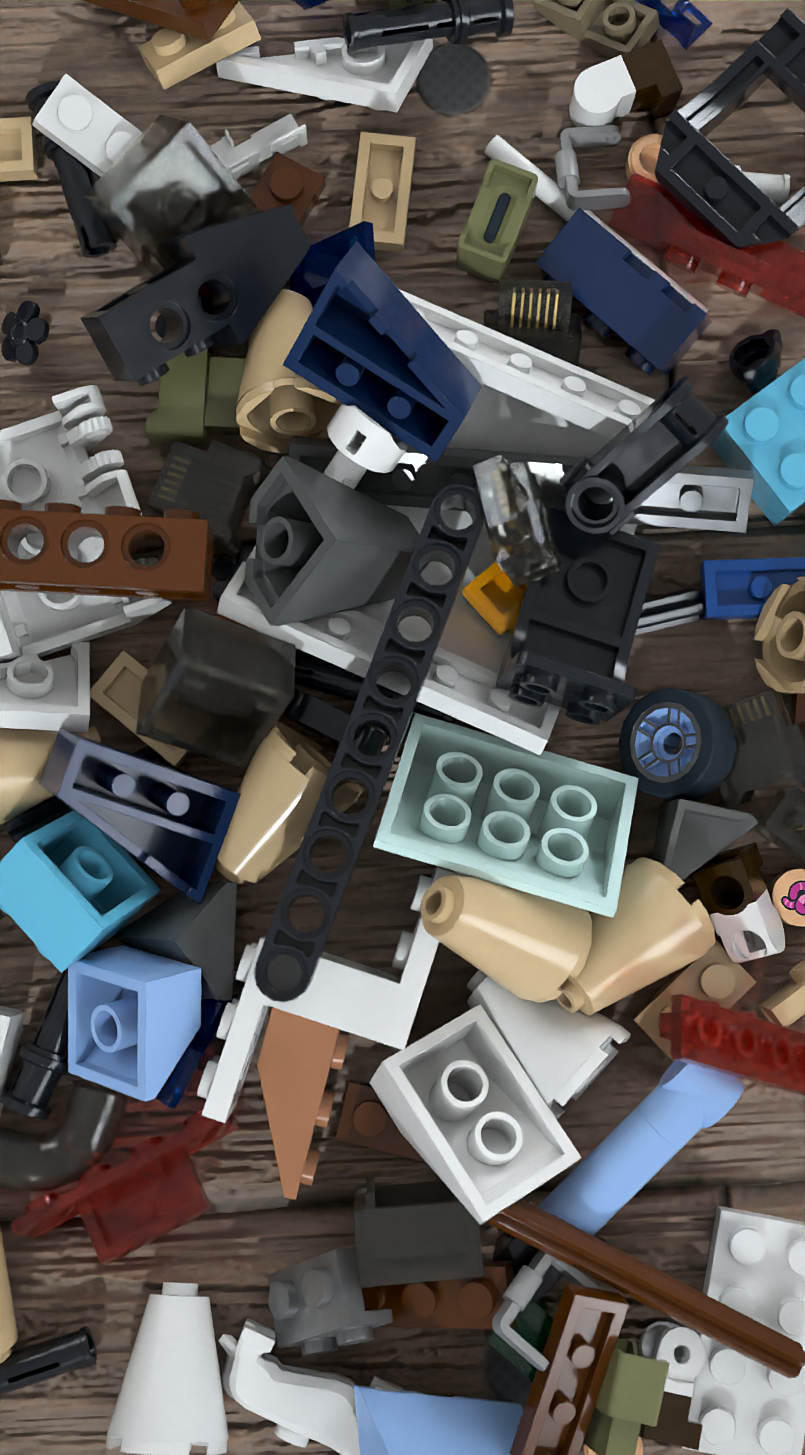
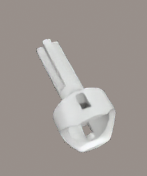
M342 403L327 426L328 436L339 450L323 474L355 489L367 469L380 473L393 471L409 445L389 433L356 406H347Z

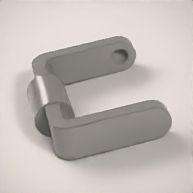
M615 125L566 128L561 132L559 151L555 154L554 159L558 186L564 190L566 205L569 209L577 211L580 207L583 211L624 208L629 205L631 201L630 192L626 188L578 191L580 177L576 152L572 150V148L615 145L621 139L619 127Z
M540 1250L528 1266H522L502 1297L505 1301L494 1315L492 1327L497 1335L529 1363L544 1372L549 1365V1361L510 1328L511 1323L519 1311L524 1310L542 1283V1277L550 1265H553L574 1285L596 1289L598 1287L578 1269Z

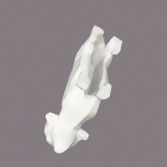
M249 1318L246 1320L238 1341L232 1335H222L218 1341L227 1352V1358L221 1377L222 1387L228 1396L235 1399L244 1408L277 1423L274 1433L290 1444L306 1447L309 1439H313L334 1449L340 1455H360L353 1385H357L355 1382L338 1373L283 1365L278 1357L266 1353L271 1352L275 1343V1330ZM374 1376L369 1386L378 1390L396 1392L403 1390V1388L377 1376Z

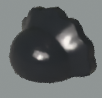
M770 329L762 334L749 336L740 341L730 353L729 367L732 374L740 381L745 382L753 394H757L776 380L777 370L781 365V351L783 347L780 331Z

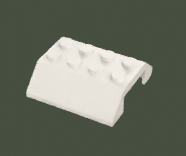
M87 385L52 396L53 403L59 411L0 430L1 500L18 502L22 504V510L45 511V504L47 503L74 504L82 508L81 513L104 514L105 507L127 506L140 510L128 472L126 470H118L124 465L121 451L114 449L106 450L95 454L93 457L89 456L88 451L113 432L109 417L102 416L106 413V407L98 386ZM35 533L26 536L18 547L19 558L30 559L35 557L43 547V535ZM89 537L82 541L77 550L78 561L91 562L96 560L104 549L103 538ZM155 557L136 560V563L145 566L158 562ZM0 591V663H9L18 657L36 653L40 658L69 648L71 644L87 642L128 628L170 605L172 601L166 599Z

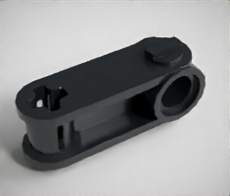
M687 376L682 377L668 388L592 458L588 459L584 456L560 478L559 481L563 484V487L559 494L566 500V513L574 526L583 532L599 534L600 536L607 532L611 535L615 534L637 515L638 510L636 508L705 450L727 427L729 420L722 413L715 415L691 390L693 382ZM590 487L603 488L609 492L613 501L602 505L594 503L587 497L585 490Z

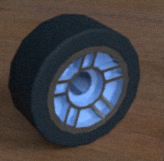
M675 688L653 691L635 703L623 721L619 738L620 761L627 775L639 778L637 787L644 793L672 800L703 798L721 785L732 768L736 752L734 726L724 708L707 696ZM682 738V749L679 753L674 754L673 749L678 748L679 742Z

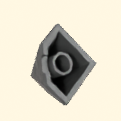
M282 456L250 501L249 523L257 524L255 559L246 558L244 583L269 625L282 626L396 598L420 534L408 516L291 457ZM426 563L424 566L421 567V569L419 570L420 574L423 572V570L427 567L429 563Z

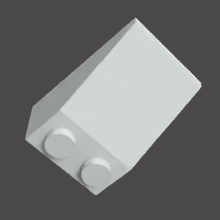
M481 1004L382 1061L369 1082L401 1134L480 1225L581 1159L580 1154Z

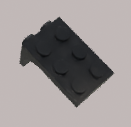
M550 508L544 519L495 686L509 690V698L516 702L534 707H541L544 702L565 708V715L568 718L590 725H598L600 720L607 722L632 704L637 689L632 685L624 683L625 673L660 543L620 530L613 535L607 532L601 536L599 534L583 532L572 524L566 512Z

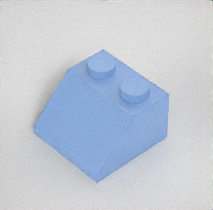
M125 945L89 953L68 968V1072L144 1102L155 1099L201 1027V968Z

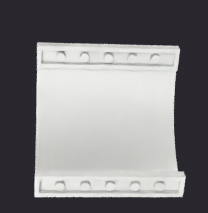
M400 290L482 386L464 421L446 447L570 457L586 456L587 458H592L655 401L652 398ZM386 505L408 516L418 533H421L430 508ZM446 510L441 514L442 521L451 529H465L473 523L467 511ZM485 513L478 542L418 702L541 755L561 707L544 702L541 707L521 704L509 698V690L495 686L511 633L499 636L461 593L464 587L516 544L503 526L500 514ZM525 516L529 532L539 525L545 517ZM625 524L619 530L633 535L638 525ZM256 545L248 558L255 559ZM436 561L430 562L420 574L424 581L437 586L447 583L452 578L450 569L443 563ZM242 562L220 597L217 609L218 614L363 678L366 677L395 599L282 626L269 625L244 583L246 562ZM418 616L406 617L398 625L400 634L405 639L413 642L425 640L432 632L428 622ZM397 671L385 672L376 682L402 695H406L411 689L408 678Z

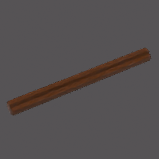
M519 1199L486 1221L490 1225L787 1378H796L801 1368L805 1365V1351H803L800 1343L523 1199Z

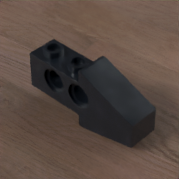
M291 204L265 209L178 234L167 239L165 243L176 263L81 317L80 319L114 380L137 381L139 386L146 385L165 375L170 370L166 362L184 352L186 357H191L208 349L216 341L218 345H241L246 342L311 248ZM203 283L209 287L213 296L212 307L208 313L202 310L198 302V291ZM155 311L162 314L167 325L166 334L160 342L153 337L150 331V319Z

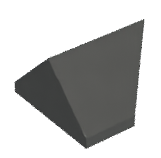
M683 799L660 804L653 860L658 861L684 880L757 825L758 822L751 813Z
M209 881L200 905L179 891L123 928L114 937L128 947L200 967L201 998L222 1001L232 1000L237 882Z

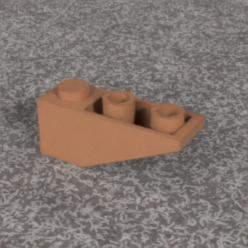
M272 1007L257 1066L283 1195L286 1198L296 1200L300 1183L312 1186L320 1155L319 1150L310 1148L315 1125L327 1128L335 1093L325 1091V1086L330 1068L342 1070L350 1036L339 1033L340 1029Z

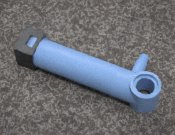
M700 1042L692 1044L668 1067L661 1077L659 1085L537 1207L594 1236L699 1130L708 1128L718 1122L740 1098L745 1085ZM503 1232L496 1240L493 1261H512L515 1278L522 1266H528L540 1250ZM553 1265L549 1266L542 1277V1283L532 1296L535 1302L563 1276Z

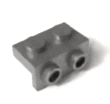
M355 1248L335 1249L268 1274L270 1289L268 1304L274 1319L277 1348L301 1346L302 1356L330 1353L338 1350L337 1345H351L373 1340L372 1328L393 1322L391 1309L365 1311Z

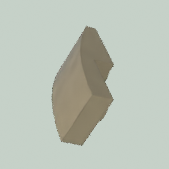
M534 0L535 9L549 21L591 49L610 59L647 45L660 25L657 10L633 0Z

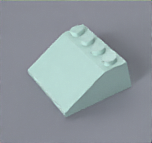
M415 713L373 847L613 918L617 911L639 778L544 750L541 755H538L500 737Z

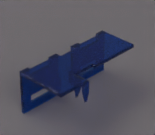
M636 0L638 3L658 11L660 26L673 35L685 50L713 24L689 0H679L674 5L675 8L672 11L661 0ZM687 10L701 22L698 27L684 14Z

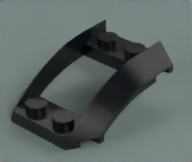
M789 8L780 15L779 20L759 41L756 39L741 56L694 99L678 111L675 109L667 117L654 172L658 183L731 251H739L787 239L805 225V186L779 208L705 138L744 103L767 79L774 83L805 113V23Z

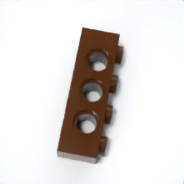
M0 499V591L210 602L214 531L209 521L200 519V513L196 511L168 509L164 511V517L141 516L139 509L133 507L107 506L105 507L104 514L81 513L82 508L80 506L68 503L45 504V511L22 510V504L18 502ZM30 534H42L44 543L41 551L33 558L20 559L18 555L20 542ZM89 537L103 538L104 549L96 560L91 562L78 561L77 550L82 541ZM148 540H159L164 543V553L158 562L148 566L136 563V552L142 543Z

